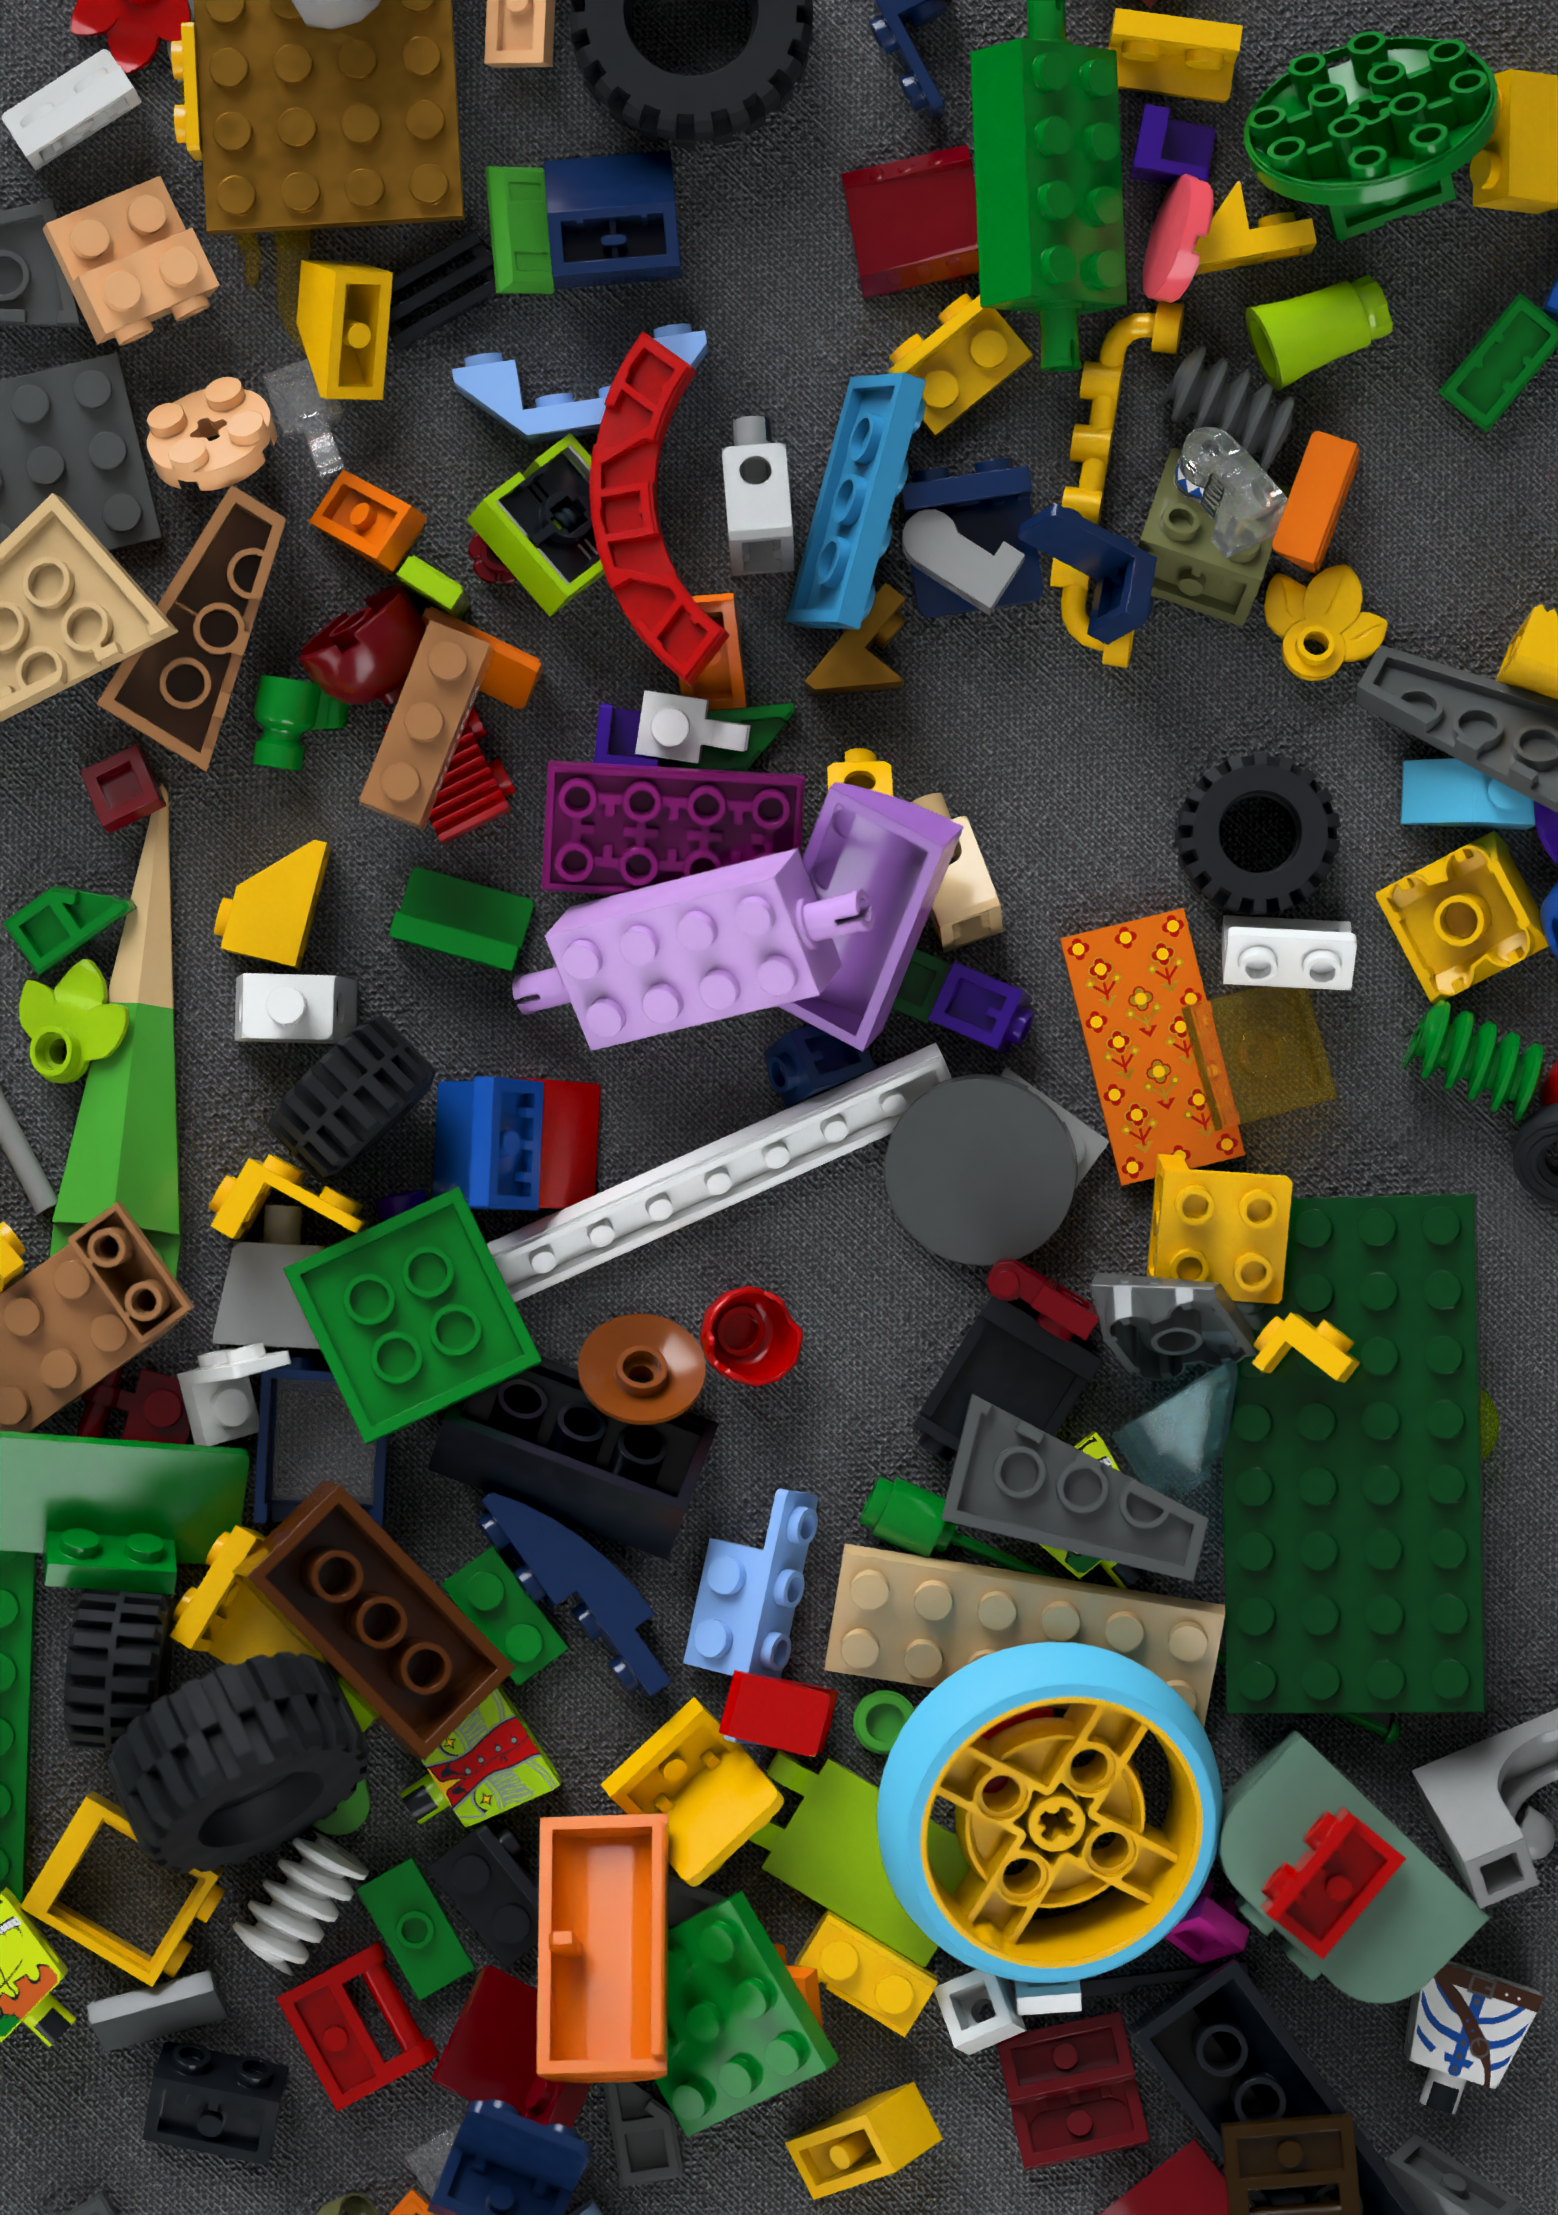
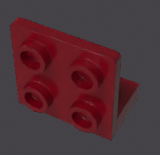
M484 1966L475 1981L433 2073V2082L470 2103L473 2100L483 2102L490 2099L503 2101L515 2107L523 2118L544 2126L554 2123L572 2129L592 2083L558 2082L544 2079L537 2075L538 1990L494 1966Z

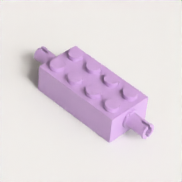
M796 848L570 906L545 935L557 967L515 976L512 984L514 1000L528 996V1001L520 1002L517 1005L521 1013L525 1015L571 1003L591 1051L819 996L843 965L832 938L873 929L875 920L873 905L860 908L859 904L868 902L870 899L863 889L818 901L799 850Z

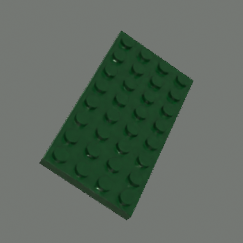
M1465 1193L1291 1198L1282 1300L1277 1304L1233 1302L1251 1325L1255 1339L1258 1338L1264 1328L1276 1316L1284 1321L1292 1312L1301 1315L1316 1328L1324 1319L1354 1342L1348 1353L1361 1363L1345 1383L1333 1379L1293 1346L1270 1374L1262 1372L1252 1364L1257 1355L1245 1357L1239 1363L1221 1367L1227 1714L1487 1712L1477 1195Z

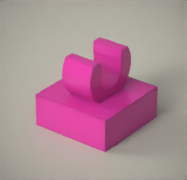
M1209 1879L1206 1880L1197 1899L1185 1916L1164 1937L1198 1964L1244 1951L1250 1931L1249 1928L1235 1918L1237 1906L1234 1903V1898L1228 1897L1215 1902L1210 1899L1214 1883Z

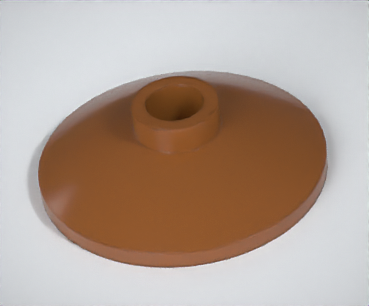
M628 1314L606 1321L588 1336L579 1354L578 1378L588 1400L605 1415L629 1424L652 1425L678 1417L696 1402L705 1382V1358L696 1339L679 1324L657 1315ZM636 1377H643L649 1380L650 1382L638 1383L632 1381V1379Z

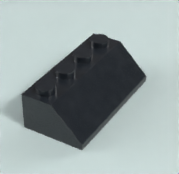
M540 1356L541 1364L449 1406L428 1470L488 1493L493 1492L518 1501L541 1513L668 1560L719 1423L687 1411L674 1419L652 1425H636L618 1421L599 1411L588 1400L580 1386L577 1369Z

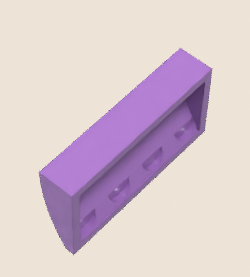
M834 782L829 788L802 861L818 901L852 893L858 889L865 890L870 899L868 902L859 904V906L863 908L873 905L874 926L869 931H858L832 938L843 965L819 996L778 1005V1007L863 1052L884 1029L964 826L900 798L854 785Z

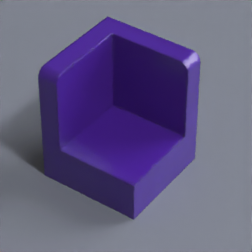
M1145 104L1129 178L1171 186L1177 177L1188 174L1208 182L1209 166L1216 135L1215 129L1168 119L1170 108Z
M600 703L594 763L660 767V758L635 754L641 711L616 709L613 704Z

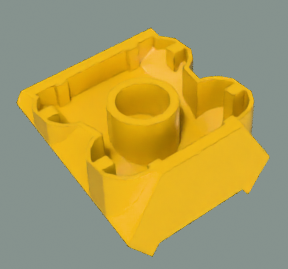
M1495 831L1375 892L1381 909L1433 1005L1441 999L1446 1000L1549 946L1540 924V910L1509 852L1508 845Z

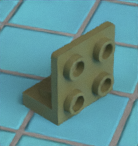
M1172 448L1137 545L1140 549L1157 557L1151 595L1243 627L1261 585L1272 551V541L1287 503L1290 489L1287 486L1184 450ZM1178 460L1182 473L1192 483L1205 488L1210 474L1213 473L1214 477H1212L1213 481H1211L1213 487L1221 495L1222 492L1214 482L1222 490L1223 486L1225 487L1224 495L1219 503L1210 496L1207 490L1205 491L1206 495L1217 505L1214 507L1204 496V500L1214 511L1217 508L1214 518L1212 517L1214 513L1204 502H1202V506L1200 499L1194 496L1192 498L1188 497L1180 491L1182 490L1188 494L1180 487L1177 479H1175ZM1187 462H1188L1190 465H1192V466L1195 468V470L1198 471L1203 477H1201L1198 473H1196V472L1192 469L1193 474H1194V476H1193V475H1192V472H1191V469H1190V467L1188 466ZM1208 486L1211 493L1220 500L1221 497Z

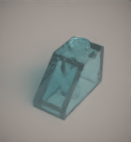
M1232 1358L1138 1413L1111 1434L1142 1484L1161 1494L1174 1487L1179 1496H1183L1212 1477L1207 1466L1224 1453L1228 1440L1239 1370Z

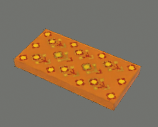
M1184 908L1060 938L1061 950L1120 1186L1155 1178L1157 1154L1182 1155L1189 1169L1245 1156Z

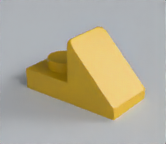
M1237 181L1212 218L1209 233H1206L1205 238L1200 237L1197 241L1194 253L1200 254L1198 259L1200 263L1195 275L1309 255L1317 244L1313 219L1296 221L1294 212L1277 213L1258 219V228L1249 229L1240 181Z

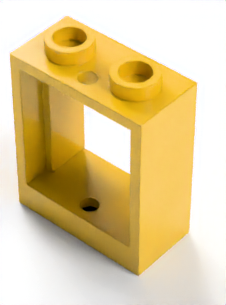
M92 1791L83 1800L20 1908L153 1987L163 1973L172 1979L178 1973L193 1947L192 1944L183 1940L195 1918L207 1923L226 1892L225 1889L216 1884L225 1869L218 1866L216 1870L200 1872L197 1869H192L189 1872L199 1880L153 1957L58 1900L104 1822L138 1842L123 1809L95 1791Z

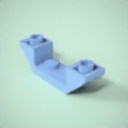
M672 324L653 330L654 340L691 365L694 370L708 353L705 330L692 332L691 324ZM483 353L465 358V367L452 369L454 384L460 394L529 444L559 440L570 432L574 437L599 433L601 420L606 409L604 403L611 386L598 389L599 398L574 402L572 393L542 396L535 399L536 408L524 410L519 373L515 359L503 361L502 353Z

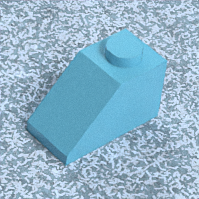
M1456 758L1403 761L1400 825L1528 830L1536 825L1534 800Z

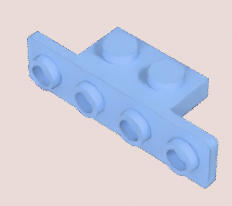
M777 1489L764 1549L709 1538L683 1664L733 1676L734 1670L781 1678L782 1669L786 1666L791 1653V1640L789 1636L795 1607L800 1602L804 1592L803 1570L808 1546L813 1540L818 1526V1516L816 1513L817 1495ZM724 1735V1739L726 1741L740 1744L762 1745Z

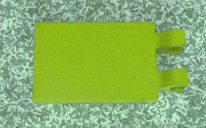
M779 1749L767 1768L766 1775L783 1786L801 1794L803 1797L785 1826L771 1819L765 1827L758 1830L748 1839L769 1850L761 1864V1868L913 1962L926 1968L938 1945L909 1917L889 1883L878 1839L877 1805L879 1787L828 1756L819 1771L816 1772ZM929 1818L927 1847L930 1862L940 1882L954 1895L969 1871L970 1866L961 1852L957 1835Z

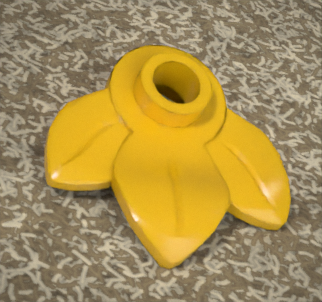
M1346 564L1326 568L1311 580L1308 587L1281 573L1275 574L1269 582L1264 601L1265 621L1273 632L1283 640L1281 654L1285 665L1295 676L1303 680H1324L1334 675L1343 662L1366 660L1377 651L1384 640L1388 622L1378 615L1360 612L1363 599L1362 586L1356 573ZM1311 639L1323 644L1325 652L1320 655H1313L1305 649L1304 642Z

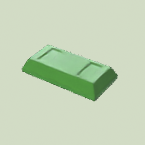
M485 167L496 294H554L547 220L545 172L543 168Z

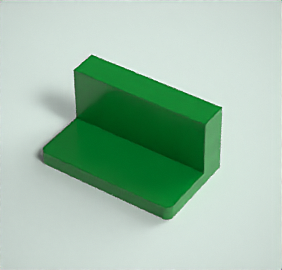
M415 867L411 871L400 912L395 911L388 936L396 941L515 974L533 913L534 902L529 898Z

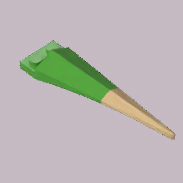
M162 784L159 788L167 806L151 813L131 895V900L137 908L126 916L108 990L107 1004H119L128 1007L130 1014L129 1025L120 1046L111 1056L91 1061L52 1220L53 1232L50 1257L69 1244L67 1241L68 1237L113 1204L121 1201L178 1282L183 1230L174 1025L169 796Z

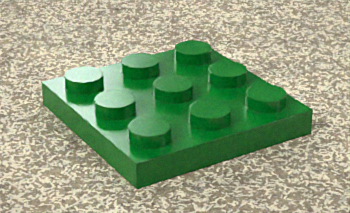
M459 1186L283 1268L365 1445H369L542 1363Z
M742 1891L668 1928L667 2075L654 2079L687 2137L828 2070L839 2061L837 2054Z

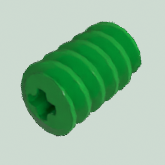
M1441 999L1419 1022L1406 1048L1401 1069L1403 1070L1417 1056L1422 1059L1420 1078L1426 1081L1441 1067L1445 1069L1443 1089L1450 1091L1464 1078L1468 1080L1466 1100L1473 1102L1485 1089L1491 1091L1490 1111L1496 1113L1508 1100L1514 1101L1513 1121L1518 1123L1525 1114L1543 1073V1047L1534 1042L1519 1055L1520 1036L1512 1031L1496 1044L1497 1026L1491 1021L1483 1023L1472 1033L1474 1015L1467 1010L1462 1011L1450 1023V1003Z

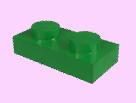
M493 1546L441 1584L463 1614L515 1667L509 1676L517 1687L570 1647L537 1603L534 1604L527 1597L516 1581L513 1570Z

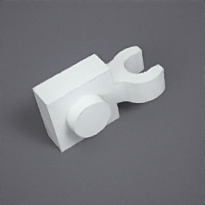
M645 690L635 754L700 763L703 745L747 751L751 725L707 719L709 699Z

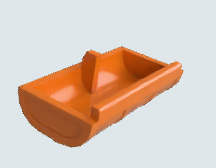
M668 1813L540 1817L537 2075L544 2079L569 2083L647 2081L659 2079L667 2075Z

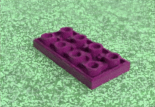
M549 760L547 769L542 890L616 895L798 848L801 856L805 775Z

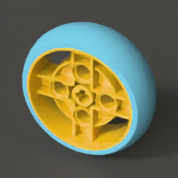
M1064 1642L1025 1644L992 1653L964 1666L930 1692L905 1723L890 1751L883 1770L877 1805L878 1839L883 1865L889 1883L909 1917L933 1942L963 1963L985 1973L1032 1983L1076 1981L1105 1973L1137 1958L1164 1938L1188 1912L1207 1880L1216 1856L1223 1818L1222 1787L1211 1743L1200 1721L1181 1696L1160 1677L1127 1657L1096 1646ZM1071 1703L1063 1718L1045 1717L1023 1721L1004 1729L990 1740L980 1736L997 1723L1026 1710L1051 1704ZM1148 1729L1162 1746L1170 1771L1169 1804L1161 1830L1145 1822L1143 1786L1139 1773L1130 1759ZM1088 1749L1097 1750L1095 1757L1089 1764L1083 1767L1070 1766L1073 1758L1078 1753ZM1001 1775L1009 1776V1780L1003 1789L995 1793L982 1792L985 1784L990 1779ZM936 1794L956 1804L955 1829L961 1852L970 1866L969 1871L954 1895L938 1879L931 1865L928 1853V1821ZM1061 1808V1812L1057 1816H1054L1053 1814H1055ZM1045 1811L1048 1812V1813H1052V1814H1046V1815L1042 1818V1820H1041L1040 1816H1041ZM1106 1832L1117 1833L1114 1841L1109 1846L1103 1849L1091 1848L1098 1836ZM1020 1858L1030 1859L1028 1866L1022 1872L1016 1875L1004 1874L1006 1867L1012 1861ZM1111 1885L1116 1887L1114 1891L1102 1899L1079 1910L1054 1917L1031 1919L1038 1907L1058 1908L1078 1904L1098 1895Z

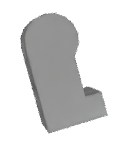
M927 509L915 513L906 522L902 532V550L907 561L916 569L987 615L991 614L1025 559V554L1003 541L996 554L992 555L959 534L953 520L946 513L936 509Z

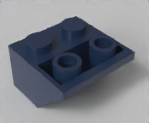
M671 150L544 161L549 244L555 289L682 279Z

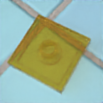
M1260 986L1181 1008L1215 1131L1338 1098L1307 988Z

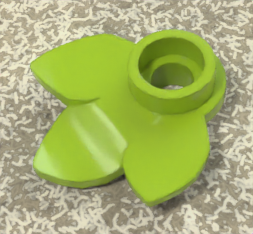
M82 959L69 969L54 990L50 986L34 980H27L22 990L19 1004V1019L22 1028L32 1039L30 1059L34 1068L45 1079L53 1083L68 1084L81 1078L88 1069L90 1061L111 1056L120 1046L127 1033L130 1016L129 1009L119 1004H107L108 989L106 980L97 965L90 959ZM66 1043L67 1054L65 1060H63L62 1048Z

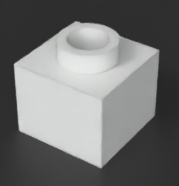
M976 1969L936 1986L934 1989L954 2048L968 2055L1027 2031L1022 2016L1017 2015L1016 2000L1007 1978ZM992 2002L996 2013L995 2017L980 2023L978 2015L981 2007L986 2003Z

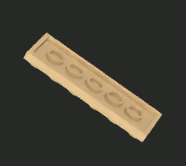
M844 1544L824 1670L936 1688L945 1679L964 1666L1003 1649L1044 1642L1078 1643L1116 1652L1153 1672L1172 1687L1190 1706L1204 1729L1224 1625L1225 1605ZM1071 1703L1051 1704L1045 1706L1068 1710Z

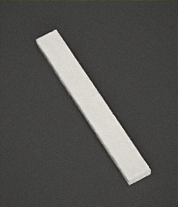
M935 1042L487 1243V1246L515 1303L892 1134L903 1113L916 1099L932 1089L934 1085L952 1077L943 1055Z

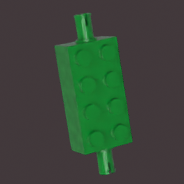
M1026 0L1028 39L1018 38L970 52L980 307L1033 312L1039 315L1041 340L1040 370L1043 372H1070L1082 368L1079 351L1078 316L1127 305L1117 51L1073 45L1071 40H1066L1065 0Z

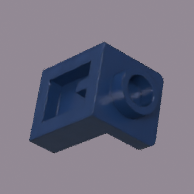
M813 1025L789 1031L765 1051L764 1054L769 1080L774 1089L781 1094L787 1108L804 1102L815 1094L833 1089L877 1069L868 1047L862 1052Z

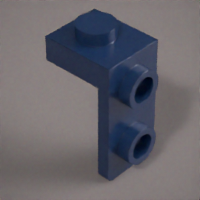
M1058 504L1049 506L1020 524L1018 534L1020 540L1097 580L1088 635L1108 645L1146 623L1153 608L1151 592L1157 557L1133 545L1129 539L1113 534L1083 518L1076 510Z

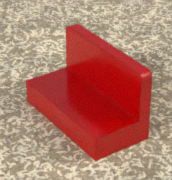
M523 1079L544 1082L539 1208L565 1209L594 1196L601 1093L599 1084L550 1079Z

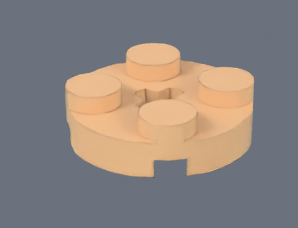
M233 377L218 378L212 381L206 389L190 393L173 403L161 404L155 407L147 418L150 428L147 448L158 476L166 484L179 489L181 487L178 480L197 482L200 491H213L246 479L255 473L266 461L263 450L268 446L269 441L274 446L277 439V430L265 400L257 393L243 389L241 382ZM216 435H219V436H220V437H218L217 439L212 440V441H208V439H207V438H210V437L216 436Z

